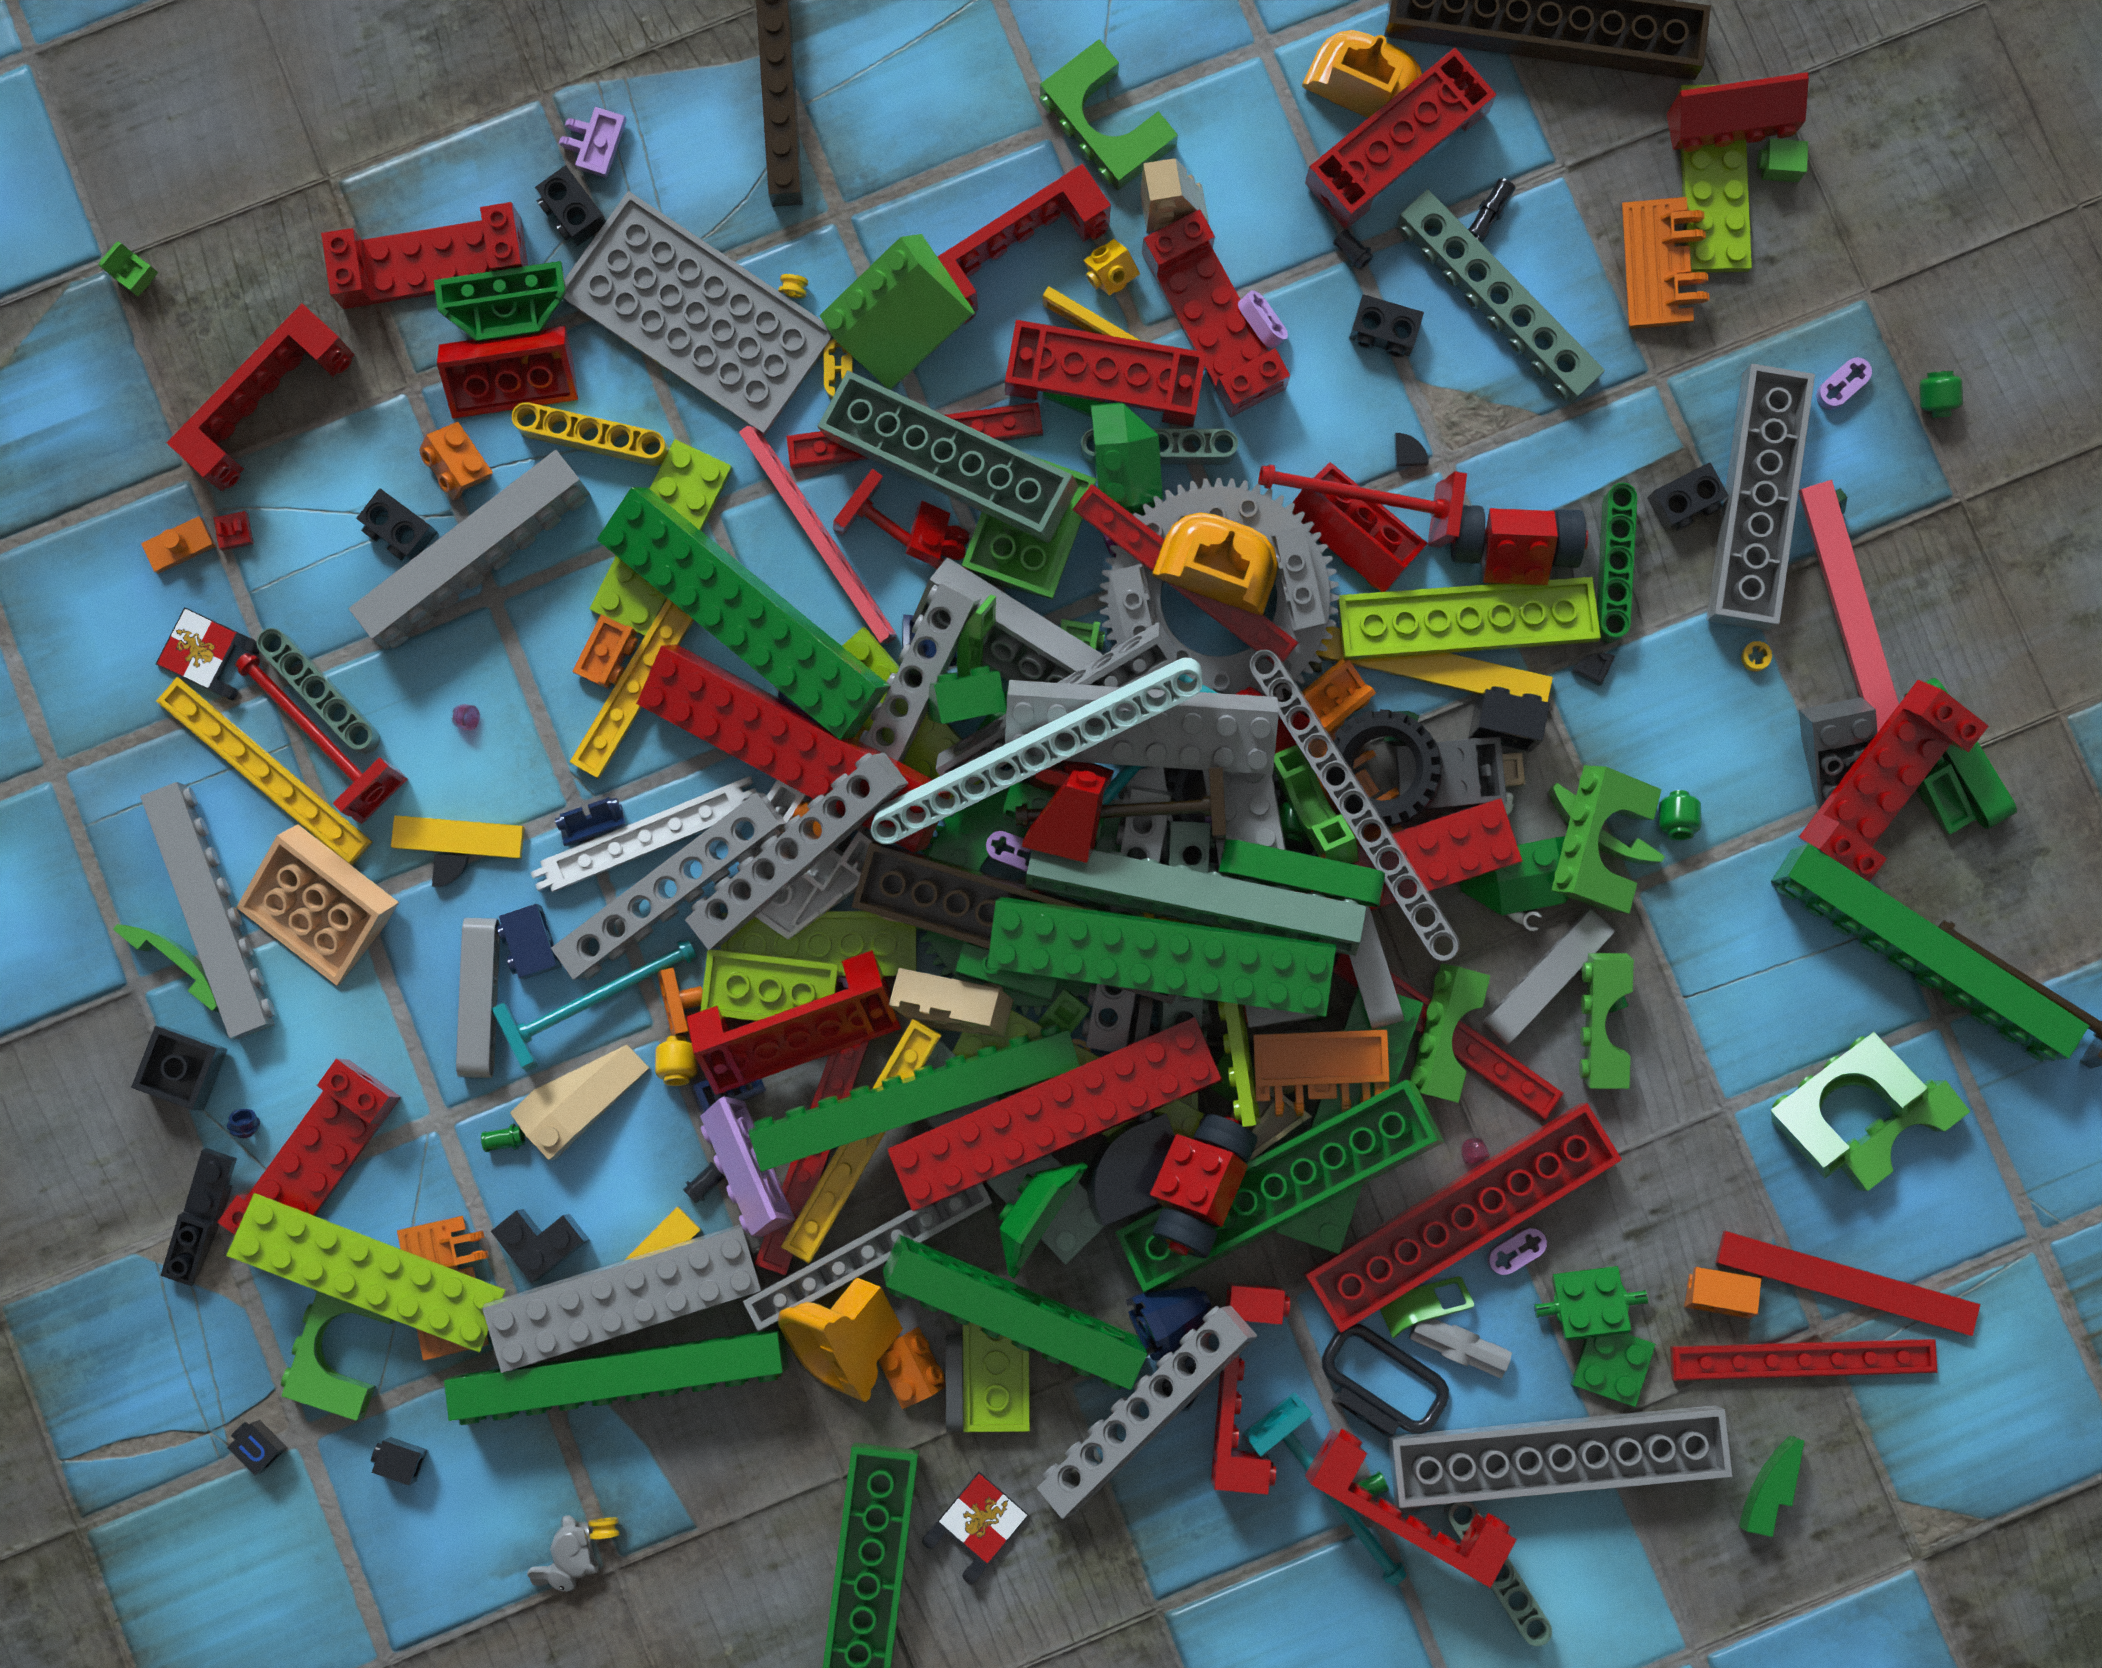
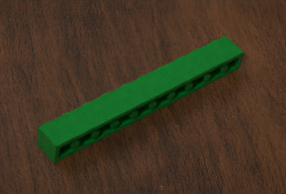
M1059 1024L1047 1026L1040 1029L1041 1035L1029 1039L1027 1034L1016 1036L1008 1040L1009 1045L998 1049L996 1044L978 1049V1055L965 1059L964 1055L945 1060V1066L933 1069L932 1065L920 1067L913 1071L914 1076L905 1079H901L900 1075L889 1077L881 1081L883 1086L871 1090L868 1085L858 1087L849 1091L851 1096L840 1100L837 1099V1096H831L818 1101V1107L806 1110L805 1106H800L786 1111L787 1117L775 1121L772 1116L753 1122L754 1127L749 1129V1136L760 1170L762 1172L1052 1078L1080 1067L1070 1032L1066 1027L1060 1028Z

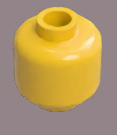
M680 1035L669 1036L666 1038V1042L656 1047L655 1074L663 1080L664 1084L670 1086L686 1085L690 1082V1079L697 1075L698 1061L693 1053L692 1043L686 1041V1037Z

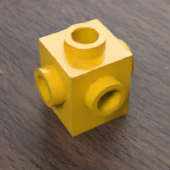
M1115 239L1096 248L1090 256L1083 260L1089 271L1086 273V277L1090 284L1096 290L1101 288L1109 296L1114 292L1122 290L1128 282L1140 275L1128 249Z

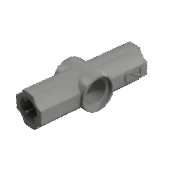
M1437 1319L1413 1325L1409 1338L1414 1340V1342L1435 1349L1446 1358L1467 1367L1471 1365L1501 1379L1507 1371L1512 1352L1482 1340L1479 1335L1454 1324L1450 1326Z

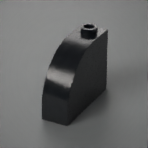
M1154 1110L1136 1118V1121L1113 1132L1096 1151L1087 1179L1089 1205L1096 1223L1105 1226L1159 1203L1150 1196V1193L1175 1138L1166 1113L1155 1112Z

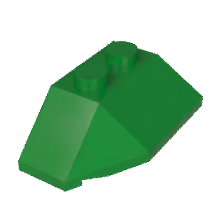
M561 261L434 280L438 312L476 342L541 333L566 294Z
M1123 402L1091 405L1097 488L1132 515L1137 513L1144 516L1146 515L1143 508L1144 504L1154 508V497L1157 496L1161 500L1163 499L1159 435Z
M1565 836L1517 845L1522 858L1521 863L1460 882L1461 892L1500 916L1566 903L1569 897L1552 891Z
M1079 1162L1036 1171L1033 1177L1028 1173L1017 1188L1021 1196L1015 1205L1008 1202L998 1219L1003 1221L999 1229L1009 1276L1015 1279L1086 1171L1087 1164Z

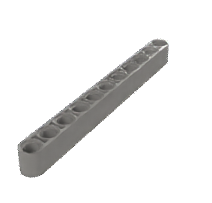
M1269 650L1257 651L1250 660L1252 674L1268 697H1276V690L1281 685L1286 684L1291 687V698L1286 702L1278 701L1280 718L1376 869L1386 873L1384 882L1429 953L1440 961L1453 958L1460 949L1457 935L1286 666L1274 652ZM1265 657H1271L1274 660V669L1269 674H1261L1258 669L1259 662ZM1300 712H1306L1310 717L1309 725L1303 730H1297L1293 724L1295 715ZM1317 740H1324L1327 743L1328 750L1323 757L1315 758L1311 753V746ZM1340 767L1345 772V780L1341 785L1333 786L1329 782L1328 775L1333 768ZM1353 795H1358L1363 800V808L1356 814H1351L1346 808L1348 798ZM1371 823H1376L1381 829V836L1375 842H1369L1364 837V829ZM1388 851L1395 852L1399 857V864L1393 870L1385 869L1381 863L1382 856ZM1406 879L1413 880L1417 885L1416 895L1409 899L1403 897L1399 891L1401 882ZM1424 907L1432 909L1435 914V921L1429 927L1422 926L1417 920L1419 910ZM1440 936H1447L1453 942V950L1448 955H1442L1436 951L1435 942Z

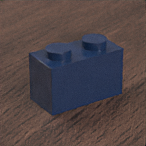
M533 904L499 916L501 924L497 925V930L502 943L508 944L511 955L507 956V961L513 975L517 974L518 978L525 980L561 967L559 959L551 949L554 946V942L541 905Z

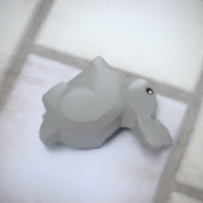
M570 1515L562 1517L561 1527L555 1533L550 1547L554 1562L550 1566L532 1567L528 1570L527 1576L530 1578L532 1585L542 1586L550 1583L557 1590L571 1592L576 1588L577 1578H583L587 1574L598 1573L599 1563L594 1558L591 1544L592 1539L589 1538L591 1530L587 1522H577Z

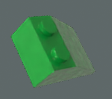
M989 666L969 669L970 676L958 678L957 672L938 675V682L930 683L928 719L945 724L1006 711L1000 672L990 671Z

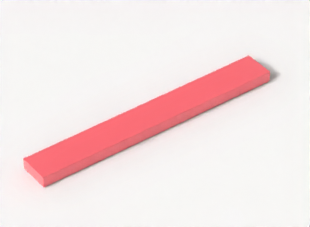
M747 425L739 431L740 435L878 641L889 644L897 638L896 632L764 435L755 427Z
M1828 480L1800 489L1798 492L1860 697L1876 709L1878 733L1897 708L1899 702L1832 480Z

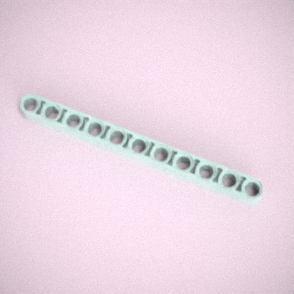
M1192 658L1179 659L881 805L874 813L871 826L873 838L881 844L894 843L1196 696L1202 689V669L1200 664ZM1183 673H1191L1196 677L1189 683H1184L1178 679ZM1153 688H1160L1165 693L1161 697L1155 698L1147 692ZM1122 703H1129L1134 709L1130 712H1122L1117 706ZM1091 718H1099L1104 724L1099 727H1092L1087 721ZM1069 733L1074 738L1071 741L1064 742L1059 740L1057 735ZM1036 747L1044 753L1040 756H1032L1027 750ZM1002 762H1008L1014 768L1005 771L1001 770L997 765ZM979 777L984 782L980 785H973L967 779ZM948 791L954 797L952 799H943L938 793ZM920 806L925 811L917 814L913 813L909 807ZM883 820H889L893 822L895 826L891 828H886L882 826L880 822Z

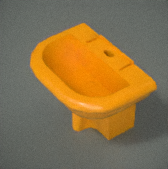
M1349 30L1338 32L1326 39L1317 51L1304 78L1302 87L1337 105L1369 118L1422 75V70L1413 56L1403 49L1386 42L1385 36L1377 35L1374 37L1368 33Z
M1199 512L1186 515L1172 525L1163 542L1152 576L1230 606L1232 605L1257 615H1263L1276 579L1278 562L1275 549L1265 535L1251 527L1218 515Z
M857 1277L831 1309L816 1303L804 1302L795 1305L793 1308L782 1309L778 1316L780 1329L801 1364L822 1383L863 1402H867L871 1397V1389L875 1385L878 1375L877 1361L903 1330L882 1288Z

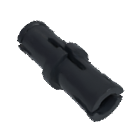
M1498 178L1488 198L1479 205L1480 211L1470 228H1468L1479 242L1485 241L1496 220L1501 219L1504 214L1503 208L1516 189L1515 185L1507 179Z

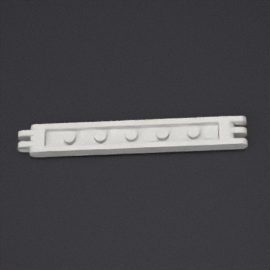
M751 776L540 861L542 868L532 871L531 876L533 879L545 875L547 879L535 884L537 891L549 887L552 892L561 890L706 831L757 792L756 788L745 792L742 791L743 787L753 783Z

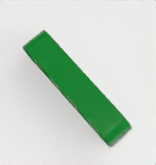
M1624 482L1614 485L1604 496L1602 502L1597 613L1601 640L1607 643H1613L1621 639L1629 631L1631 625L1637 492L1633 486ZM1613 494L1623 495L1627 502L1626 506L1621 507L1615 504ZM1611 526H1621L1625 531V537H1615L1611 531ZM1610 557H1619L1623 562V569H1614L1610 565ZM1608 588L1618 589L1621 593V601L1610 599ZM1607 619H1613L1618 622L1620 626L1619 633H1612L1607 629Z
M1931 678L1926 681V683L1938 687L1948 694L1938 679ZM1978 741L1969 753L1950 745L1942 757L1945 762L1952 765L1979 824L1985 829H1990L2016 814L2017 807Z
M1225 839L1219 873L1228 877L1252 879L1260 884L1270 886H1286L1293 891L1303 893H1320L1326 898L1336 900L1350 899L1356 901L1359 905L1370 907L1380 906L1386 874L1383 871L1235 839Z

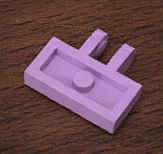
M595 107L590 123L572 118L566 120L565 126L573 132L585 135L584 140L579 141L562 136L559 145L579 153L575 163L578 170L607 178L627 119L624 115Z

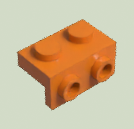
M458 421L427 434L419 448L422 461L432 469L438 478L441 489L448 493L453 501L459 499L465 489L490 479L493 474Z
M601 614L572 672L609 690L611 684L616 685L623 673L624 667L621 665L626 655L631 656L637 646V632L633 627L625 626Z
M1343 658L1302 691L1327 732L1341 727L1346 717L1354 711L1364 708L1369 703L1370 698L1376 694L1374 689L1364 682L1350 660H1343Z
M919 1327L897 1337L878 1360L902 1409L927 1399L946 1387L944 1373L940 1366H938L929 1348V1342Z

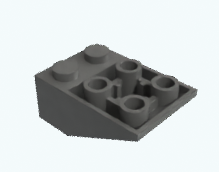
M1862 697L1799 710L1801 740L1818 810L1877 734L1876 709Z
M1501 737L1436 742L1443 767H1441L1442 781L1441 785L1437 788L1436 797L1426 806V810L1475 807L1499 798L1502 799V802H1507ZM1408 746L1395 747L1400 796L1411 786L1416 774V761Z

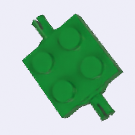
M1618 1266L1557 1273L1552 1275L1555 1293L1553 1302L1534 1304V1311L1536 1312V1318L1555 1315L1561 1325L1564 1341L1628 1334L1631 1331L1628 1316L1629 1306L1648 1304V1296H1646V1290L1627 1293L1622 1285Z

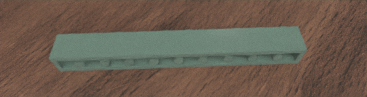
M1094 849L1087 863L1032 850L1026 874V888L1217 928L1336 944L1335 952L1356 956L1359 948L1367 907L1359 905L1356 901L1350 899L1339 901L1326 898L1320 893L1310 892L1305 894L1292 891V889L1286 886L1271 887L1261 885L1252 879L1236 880L1227 878L1218 872L1202 873L1193 871L1192 868L1184 865L1173 867L1160 864L1154 859L1145 858L1139 860L1129 858L1120 852L1105 853L1095 851Z

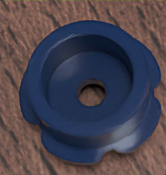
M238 1109L230 1114L227 1129L235 1137L248 1138L258 1130L260 1119L251 1109Z

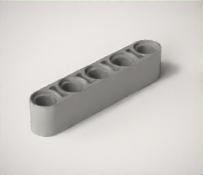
M1367 906L1356 956H1349L1371 1027L1374 1030L1404 1021V1016L1370 907Z
M1588 909L1490 1012L1482 1023L1505 1045H1508L1582 968L1583 963L1588 961V953H1596L1615 930L1594 910Z
M464 918L456 1054V1072L458 1077L492 1078L494 1074L497 1018L492 1008L497 1006L500 951V937L497 930V925H500L498 918Z

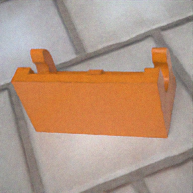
M1695 1267L1693 1274H1689L1684 1307L1750 1319L1758 1315L1761 1278Z

